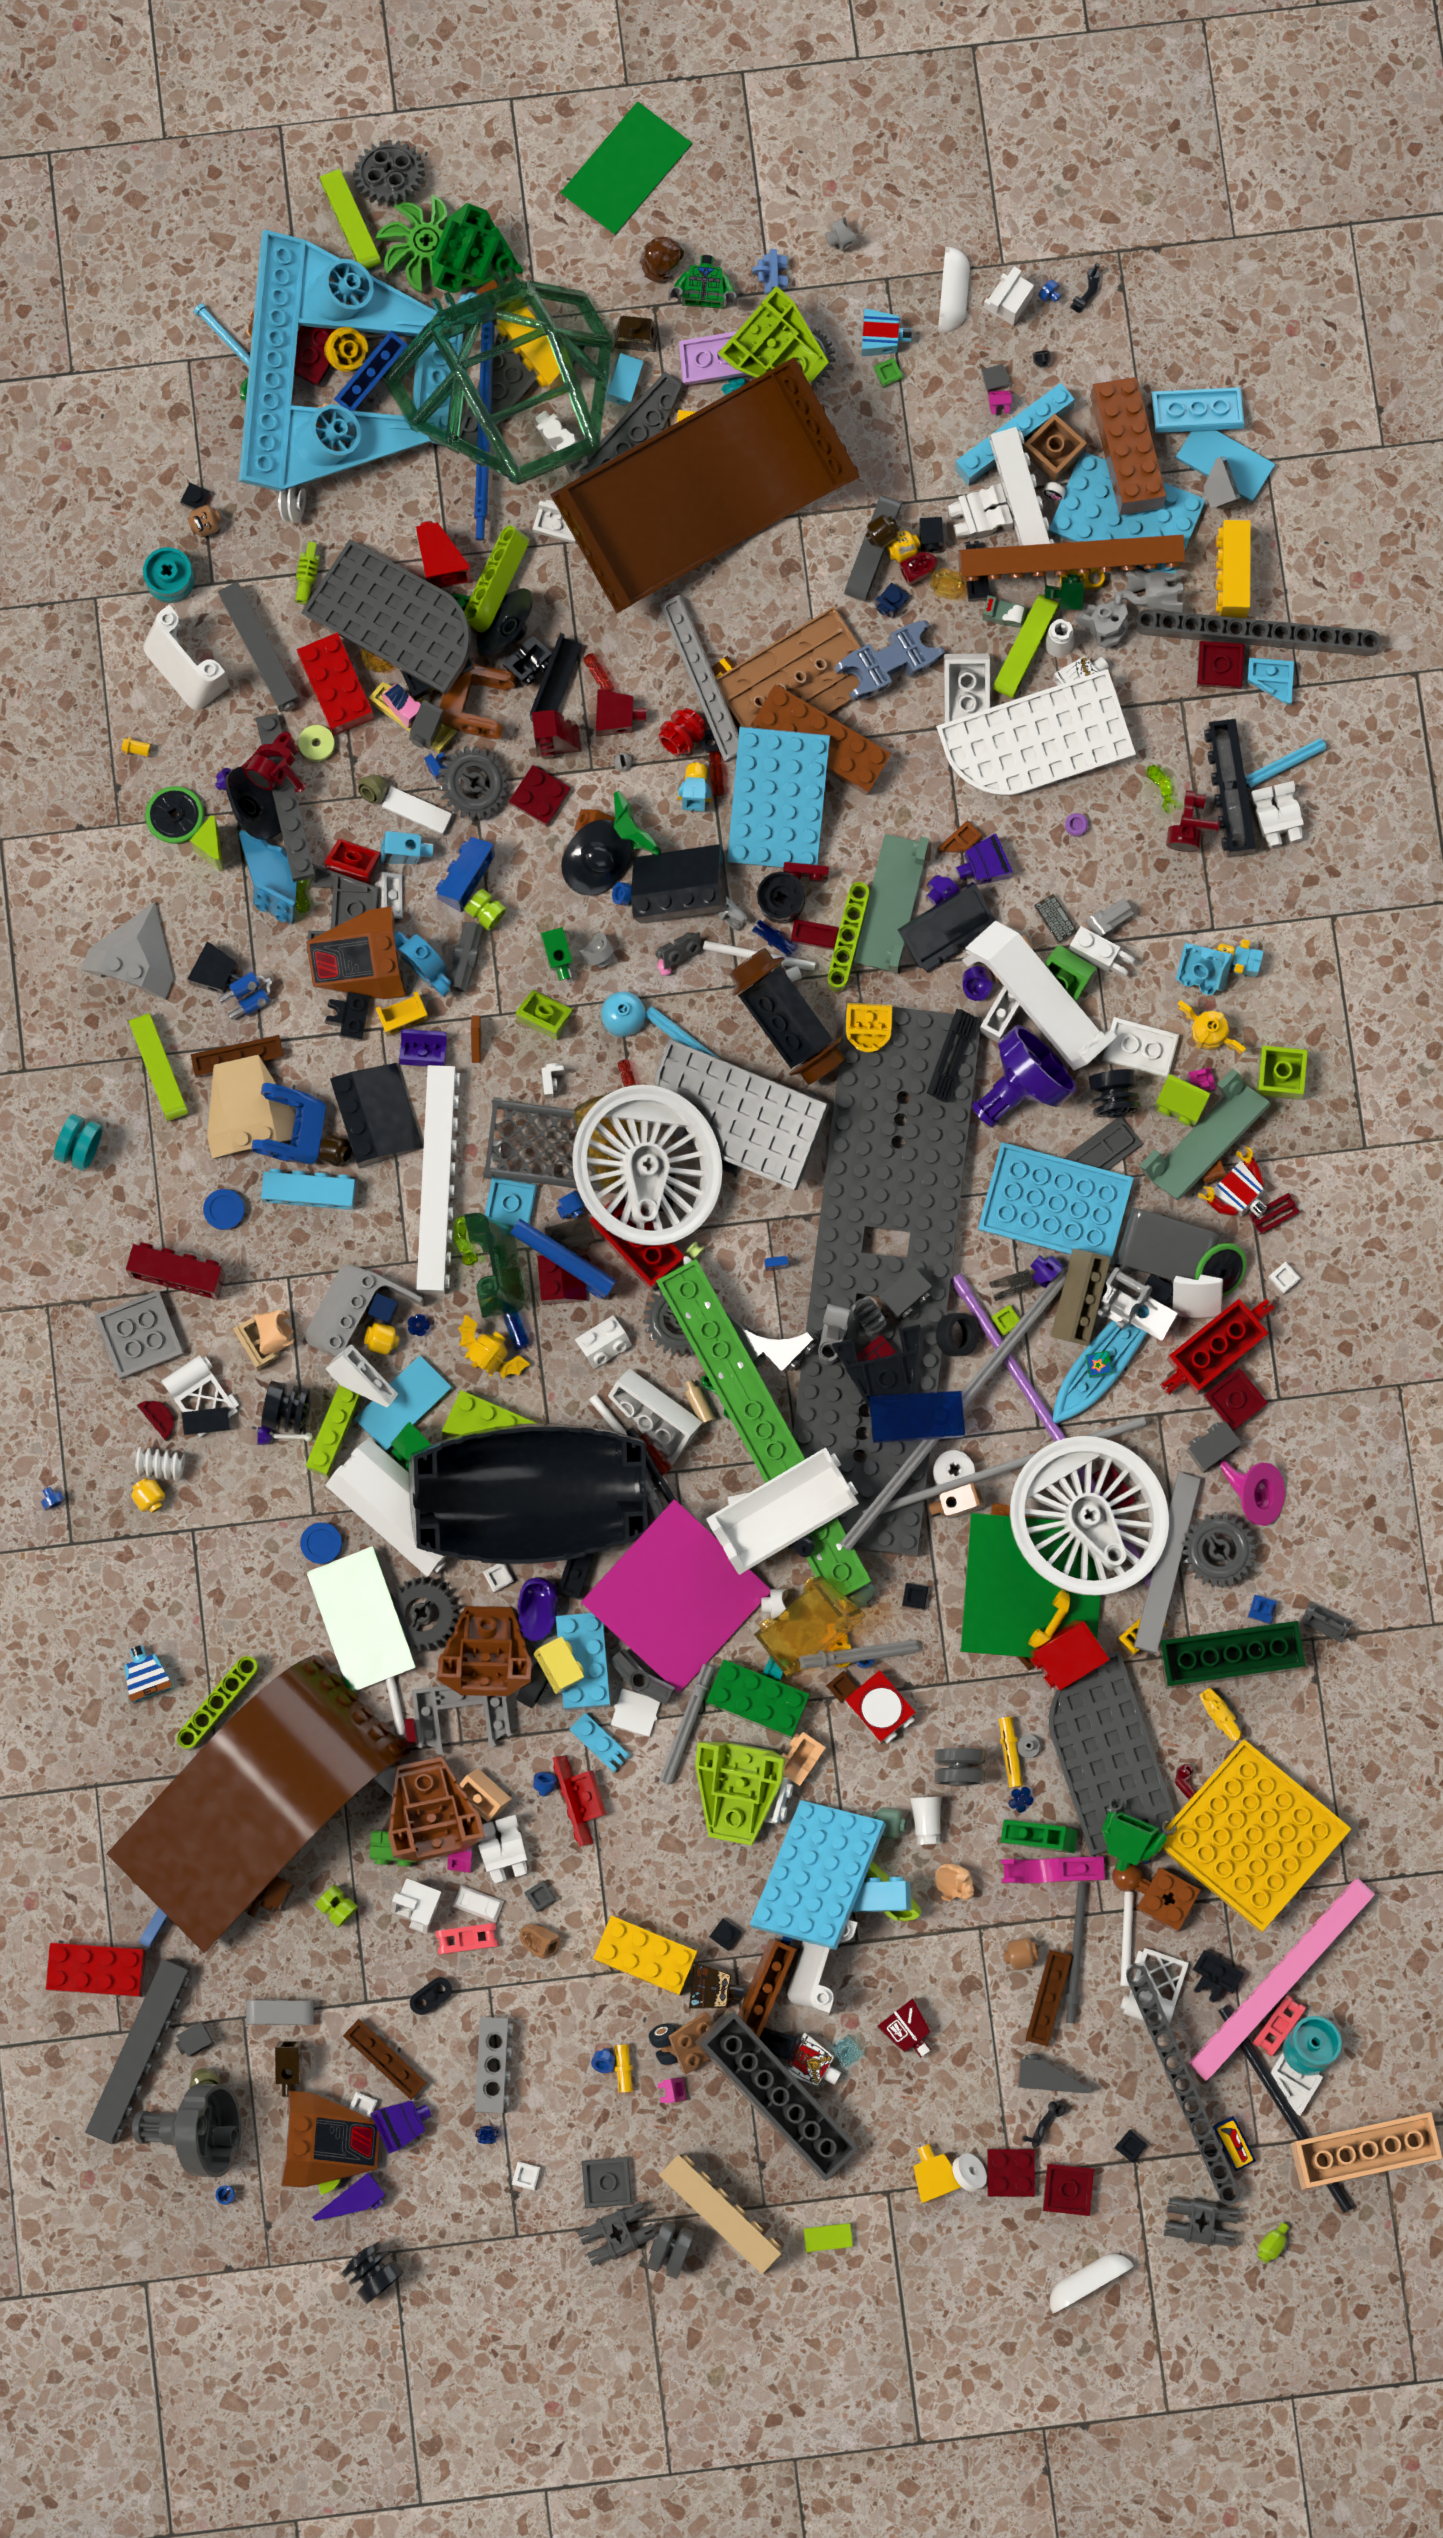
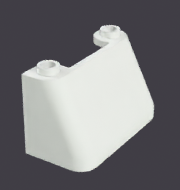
M168 605L158 613L144 642V652L191 709L199 710L226 691L230 685L225 671L216 661L211 659L205 660L197 666L182 649L177 638L178 631L182 629L179 624V618L173 608Z
M848 1920L840 1942H847L854 1936L858 1922ZM803 1941L788 1987V1999L795 2005L829 2015L833 2004V1993L829 1988L819 1985L830 1948Z

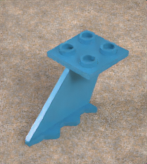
M241 830L239 838L254 886L253 904L258 910L273 914L280 922H287L292 925L295 915L297 882H293L286 851L279 846L268 844L265 840L255 839L247 832Z

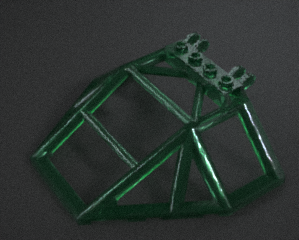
M509 266L505 268V272L510 282L504 284L498 271L494 272L492 275L498 287L456 304L450 292L444 293L445 301L449 305L444 310L437 297L432 298L433 306L437 312L436 315L383 375V380L411 430L429 436L430 440L457 454L462 453L469 457L470 461L482 467L487 466L508 477L509 481L520 485L599 451L613 342L584 291L517 279L514 271ZM542 299L576 305L592 333L558 327ZM530 305L538 320L513 314L512 312ZM500 319L536 329L467 358L481 325L490 321ZM469 331L457 355L449 339ZM547 335L565 384L490 415L466 369ZM434 341L451 372L417 410L400 380ZM577 345L599 348L597 364ZM570 357L595 379L591 413ZM568 392L585 439L518 467L495 423ZM450 396L447 428L445 431L427 422V420ZM464 396L491 444L495 456L459 438Z

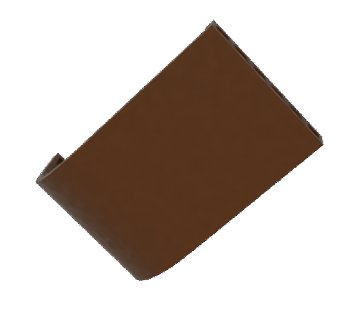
M793 357L550 495L614 611L618 613L764 528L858 479L860 476L857 466L847 454L846 446L840 441L834 424L829 421L823 404L818 401L812 384L806 379L801 364Z
M315 1655L294 1664L282 1672L250 1699L206 1743L107 1852V1855L203 1953H206L218 1943L217 1940L347 1802L378 1775L404 1760L411 1753L407 1749V1744L402 1739L396 1738L391 1733L390 1727L386 1723L380 1722L374 1716V1711L370 1707L364 1706L358 1700V1695L353 1690L347 1689L342 1684V1679L337 1674L331 1673L326 1668V1663Z

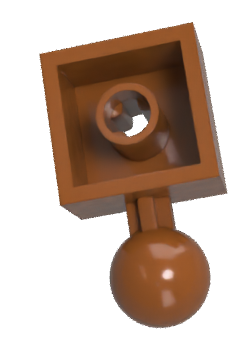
M1130 1864V1867L1123 1872L1115 1868L1112 1873L1113 1883L1119 1890L1124 1892L1137 1890L1144 1894L1135 1910L1174 1932L1179 1931L1200 1892V1889L1160 1867L1157 1869L1151 1882L1144 1879L1139 1867ZM1163 1895H1172L1174 1903L1165 1905V1900L1162 1898Z

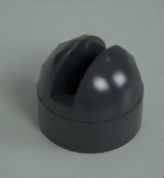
M1049 350L1032 353L1036 366L1041 368L1042 362L1045 367L1048 366L1051 360Z

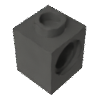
M199 2022L176 2035L179 2041L175 2042L182 2055L186 2053L188 2057L214 2043L203 2022Z

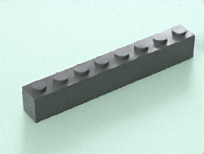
M161 1960L85 2133L109 2144L120 2140L124 2131L121 2125L124 2119H129L134 2107L131 2106L133 2098H138L142 2091L143 2085L140 2084L144 2075L148 2076L153 2065L150 2060L153 2054H158L162 2046L160 2038L162 2033H167L172 2020L169 2018L172 2011H177L182 1998L179 1995L182 1988L186 1990L190 1983L191 1976H189V1970L167 1960Z

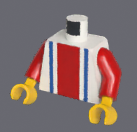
M1244 1146L1247 1150L1245 1156H1242L1239 1151L1236 1152L1237 1157L1244 1160V1163L1240 1161L1214 1189L1203 1186L1207 1190V1195L1198 1193V1197L1202 1200H1207V1203L1219 1214L1239 1215L1242 1217L1250 1209L1257 1217H1260L1267 1209L1259 1200L1264 1192V1180L1258 1164L1252 1157L1253 1151L1249 1147Z

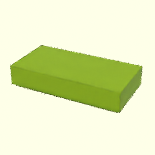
M850 2223L803 2228L806 2252L853 2247Z

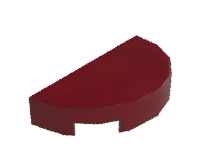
M143 1401L136 1405L166 1441L171 1436L174 1428V1418L169 1408L163 1403L156 1401Z

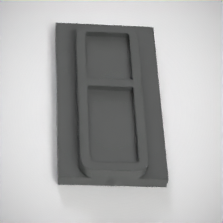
M1119 1117L1066 1157L1070 1161L1109 1170L1140 1147L1142 1143L1122 1117Z

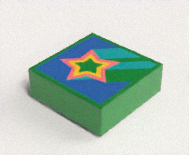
M1108 1351L1085 1355L1089 1378L1113 1373Z

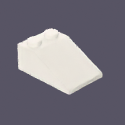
M989 653L944 654L945 723L989 709Z

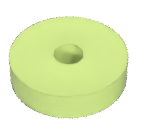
M312 725L302 731L299 736L298 745L301 754L307 760L321 762L332 755L335 741L329 729L321 725ZM316 740L321 742L317 747L312 745Z

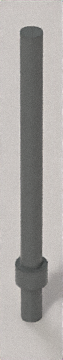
M1078 1882L1069 1992L1066 1994L1065 2004H1067L1066 2023L1075 2024L1076 2008L1080 2001L1078 1985L1087 1883Z

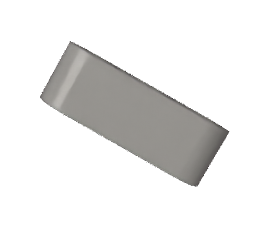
M246 2000V2024L314 2025V2001Z

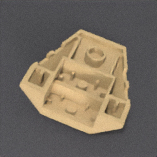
M259 1055L214 1065L207 1132L212 1159L251 1149L253 1140L270 1139L281 1143L291 1141L295 1114L289 1105L268 1100L261 1095L263 1083H276Z

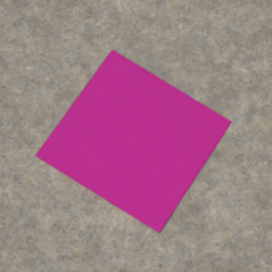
M674 1499L586 1595L581 1603L680 1693L701 1670L702 1665L711 1659L761 1603V1597L768 1596L770 1588L750 1569L739 1575L718 1539Z

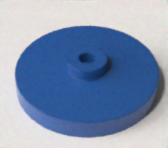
M216 1190L204 1202L203 1213L205 1219L216 1229H232L244 1217V1203L241 1197L232 1190Z
M320 1522L306 1528L301 1536L300 1547L302 1553L309 1561L315 1564H327L339 1555L342 1548V1539L335 1527L328 1523Z

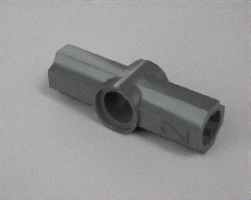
M464 922L459 944L456 945L453 954V968L449 979L451 985L448 988L458 992H467L472 970L475 969L478 960V947L483 926L473 922Z

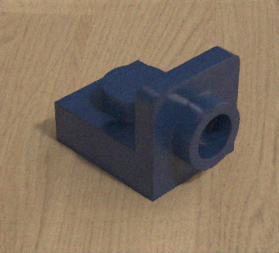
M891 582L882 595L875 599L876 610L883 616L888 615L893 618L908 600L909 595Z

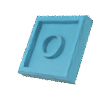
M492 1177L483 1222L511 1228L515 1227L519 1219L530 1224L537 1185Z

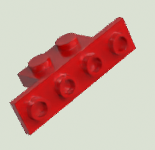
M567 1755L553 1757V1769L561 1785V1795L565 1798L567 1815L572 1821L574 1828V1838L578 1842L579 1847L592 1845L594 1843L587 1821L607 1815L594 1772L591 1770L573 1776Z

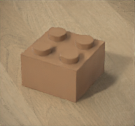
M1054 413L1024 444L1023 452H1027L1030 460L1056 482L1078 460L1079 456L1086 451L1087 442Z

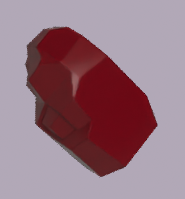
M920 552L901 562L899 568L908 586H912L929 577L936 570L938 561L934 555L928 552Z

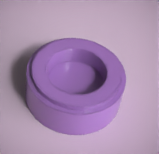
M1079 813L1071 814L1065 822L1066 832L1073 837L1082 836L1088 827L1087 819Z

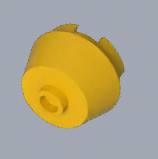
M350 327L336 329L329 336L324 346L327 360L334 368L342 372H351L359 368L365 360L366 352H368V344L365 337Z

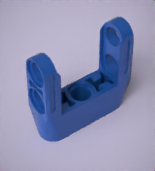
M263 1083L261 1095L266 1099L296 1107L291 1144L288 1145L270 1139L253 1140L251 1151L286 1162L313 1165L319 1153L326 1111L325 1102L305 1092L273 1083Z

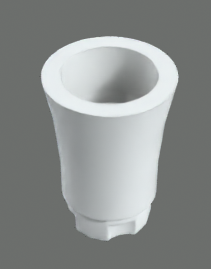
M1057 619L1050 625L1049 631L1044 636L1043 645L1045 650L1054 657H1064L1074 648L1075 642L1072 625L1063 619Z
M942 1796L910 1798L915 1823V1835H918L917 1845L939 1844Z

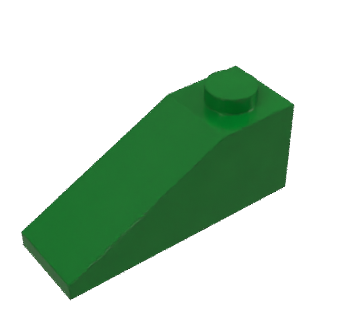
M1004 1819L1000 1842L1075 1854L1078 1831L1063 1826Z

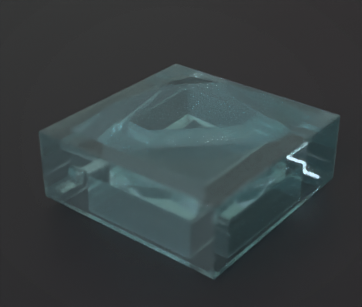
M849 2034L830 2047L843 2068L863 2055Z

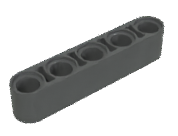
M880 495L871 521L880 515H886L887 517L892 516L896 522L902 502ZM866 535L844 595L864 602L867 600L886 547L880 548L876 544L872 546Z

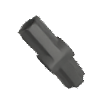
M625 1648L609 1661L630 1685L632 1690L667 1705L675 1687L647 1674ZM637 1675H642L646 1678V1683L642 1687H637L633 1684V1679Z

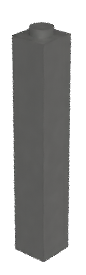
M238 581L219 590V597L279 712L293 710L300 703L299 697Z

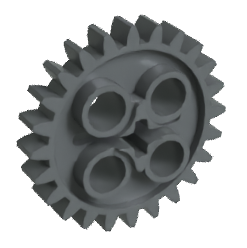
M391 140L388 141L387 145L380 141L379 147L371 144L372 150L364 149L365 156L359 155V162L354 163V182L358 192H362L364 199L369 197L370 203L377 199L378 206H381L383 201H386L388 207L391 201H394L396 205H399L400 199L407 202V195L415 197L413 190L420 191L419 184H424L423 176H425V167L420 153L416 154L415 148L409 150L408 143L401 147L399 140L395 145H392Z

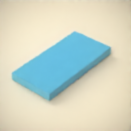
M1240 387L1154 391L1151 394L1155 433L1244 429Z
M1217 430L1191 431L1175 459L1208 477L1216 459L1226 456L1240 496L1253 503L1275 464Z
M421 1355L389 1384L398 1393L390 1406L385 1407L372 1401L354 1418L386 1452L392 1447V1441L408 1422H411L414 1426L452 1389Z

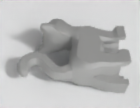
M1141 569L1126 572L1128 586L1125 590L1117 592L1114 596V602L1117 605H1120L1123 599H1127L1138 606L1182 612L1183 602H1177V594L1183 593V584H1181L1182 569L1176 570L1175 573L1159 571L1147 573ZM1146 589L1145 595L1141 597L1134 594V592Z

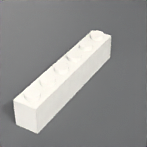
M1017 427L988 435L1019 545L1054 543L1053 539L1048 538L1049 524L1047 518L1042 517L1040 509H1043L1041 497L1036 496L1034 487H1037L1034 474L1030 475L1028 469L1031 463L1028 453L1023 452L1021 444H1024V438L1021 430L1017 431Z

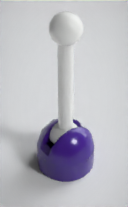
M258 1427L257 1445H267L274 1438L311 1441L313 1435L310 1432L301 1435L274 1434L271 1429Z

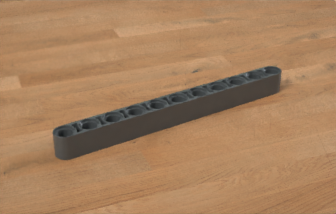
M1149 609L1141 611L1136 621L1137 631L1142 635L1242 643L1244 645L1360 656L1376 654L1381 643L1380 635L1372 630ZM1149 619L1152 625L1144 626L1141 620ZM1171 621L1174 627L1166 628L1163 622ZM1187 623H1194L1197 628L1195 630H1188L1185 625ZM1216 625L1219 631L1213 633L1209 631L1208 626ZM1238 627L1241 633L1233 634L1230 628ZM1260 629L1264 635L1258 637L1252 631ZM1282 631L1286 637L1283 639L1277 638L1275 632ZM1304 633L1308 636V640L1302 641L1298 639L1297 635ZM1326 635L1331 641L1324 643L1319 637ZM1348 637L1353 641V644L1346 645L1342 639ZM1370 639L1374 641L1375 646L1368 647L1364 641Z
M1139 1963L1131 1964L1126 1969L1127 1981L1219 2199L1226 2205H1233L1240 2197L1238 2186L1145 1967ZM1133 1969H1140L1143 1972V1977L1138 1981H1134L1130 1978V1972ZM1145 1990L1150 1991L1153 1995L1151 2001L1146 2003L1139 1999L1140 1993ZM1157 2012L1162 2016L1158 2024H1151L1148 2021L1151 2013ZM1167 2034L1170 2036L1171 2041L1167 2046H1161L1157 2042L1160 2035ZM1171 2056H1177L1180 2059V2064L1175 2068L1167 2065V2060ZM1180 2078H1186L1189 2081V2086L1184 2090L1176 2086V2082ZM1187 2101H1197L1199 2104L1198 2108L1192 2112L1188 2111L1185 2108ZM1205 2122L1208 2125L1207 2130L1204 2133L1196 2132L1194 2129L1196 2123ZM1207 2144L1216 2145L1217 2151L1213 2155H1207L1204 2152V2147ZM1216 2166H1224L1226 2168L1225 2175L1222 2177L1215 2176L1213 2169ZM1227 2187L1235 2190L1234 2197L1230 2199L1222 2195L1223 2190Z

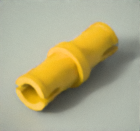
M629 2044L614 2045L616 2058L614 2071L617 2072L618 2093L633 2091L631 2079L633 2065H630Z

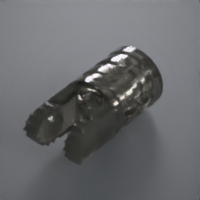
M1028 1269L989 1282L991 1288H997L1005 1284L1009 1285V1289L994 1295L995 1301L1034 1288V1283Z

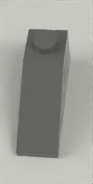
M1025 2055V2059H1020L1018 2088L1089 2093L1088 2087L1046 2061L1039 2060L1037 2055Z

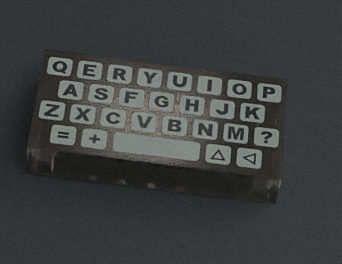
M1054 894L1034 905L1035 910L1057 944L1077 933V929Z

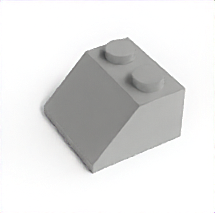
M1226 456L1216 459L1203 487L1205 491L1202 493L1203 500L1206 506L1210 505L1211 509L1241 498Z

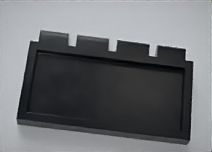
M971 882L897 930L916 965L920 969L924 968L928 973L941 965L938 957H941L943 962L960 953L957 945H960L961 949L964 950L977 937L976 933L980 935L996 920L976 883Z

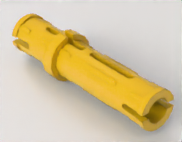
M1013 1716L999 1718L1001 1739L999 1741L1004 1751L1008 1787L1023 1786L1016 1744L1018 1737H1015Z

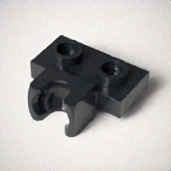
M347 992L346 1001L330 999L327 1006L336 1010L337 1015H328L324 1023L341 1026L339 1035L341 1038L362 1041L370 996Z
M1204 1949L1192 1969L1202 1976L1193 1991L1199 1993L1203 1987H1209L1211 1990L1209 2001L1214 2003L1222 1989L1233 1994L1244 1973Z

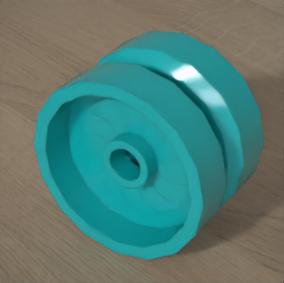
M172 547L159 548L153 551L144 562V581L150 594L158 601L177 603L185 599L192 591L195 583L194 572L189 559L179 549Z
M72 1113L67 1118L57 1139L53 1154L54 1160L66 1164L72 1159L73 1168L83 1172L86 1171L97 1152L103 1133V1126L93 1121L85 1125L83 1117Z
M1309 2016L1300 2020L1284 2039L1282 2050L1285 2060L1292 2069L1300 2074L1312 2076L1325 2071L1341 2052L1342 2040L1339 2031L1329 2020L1319 2016Z

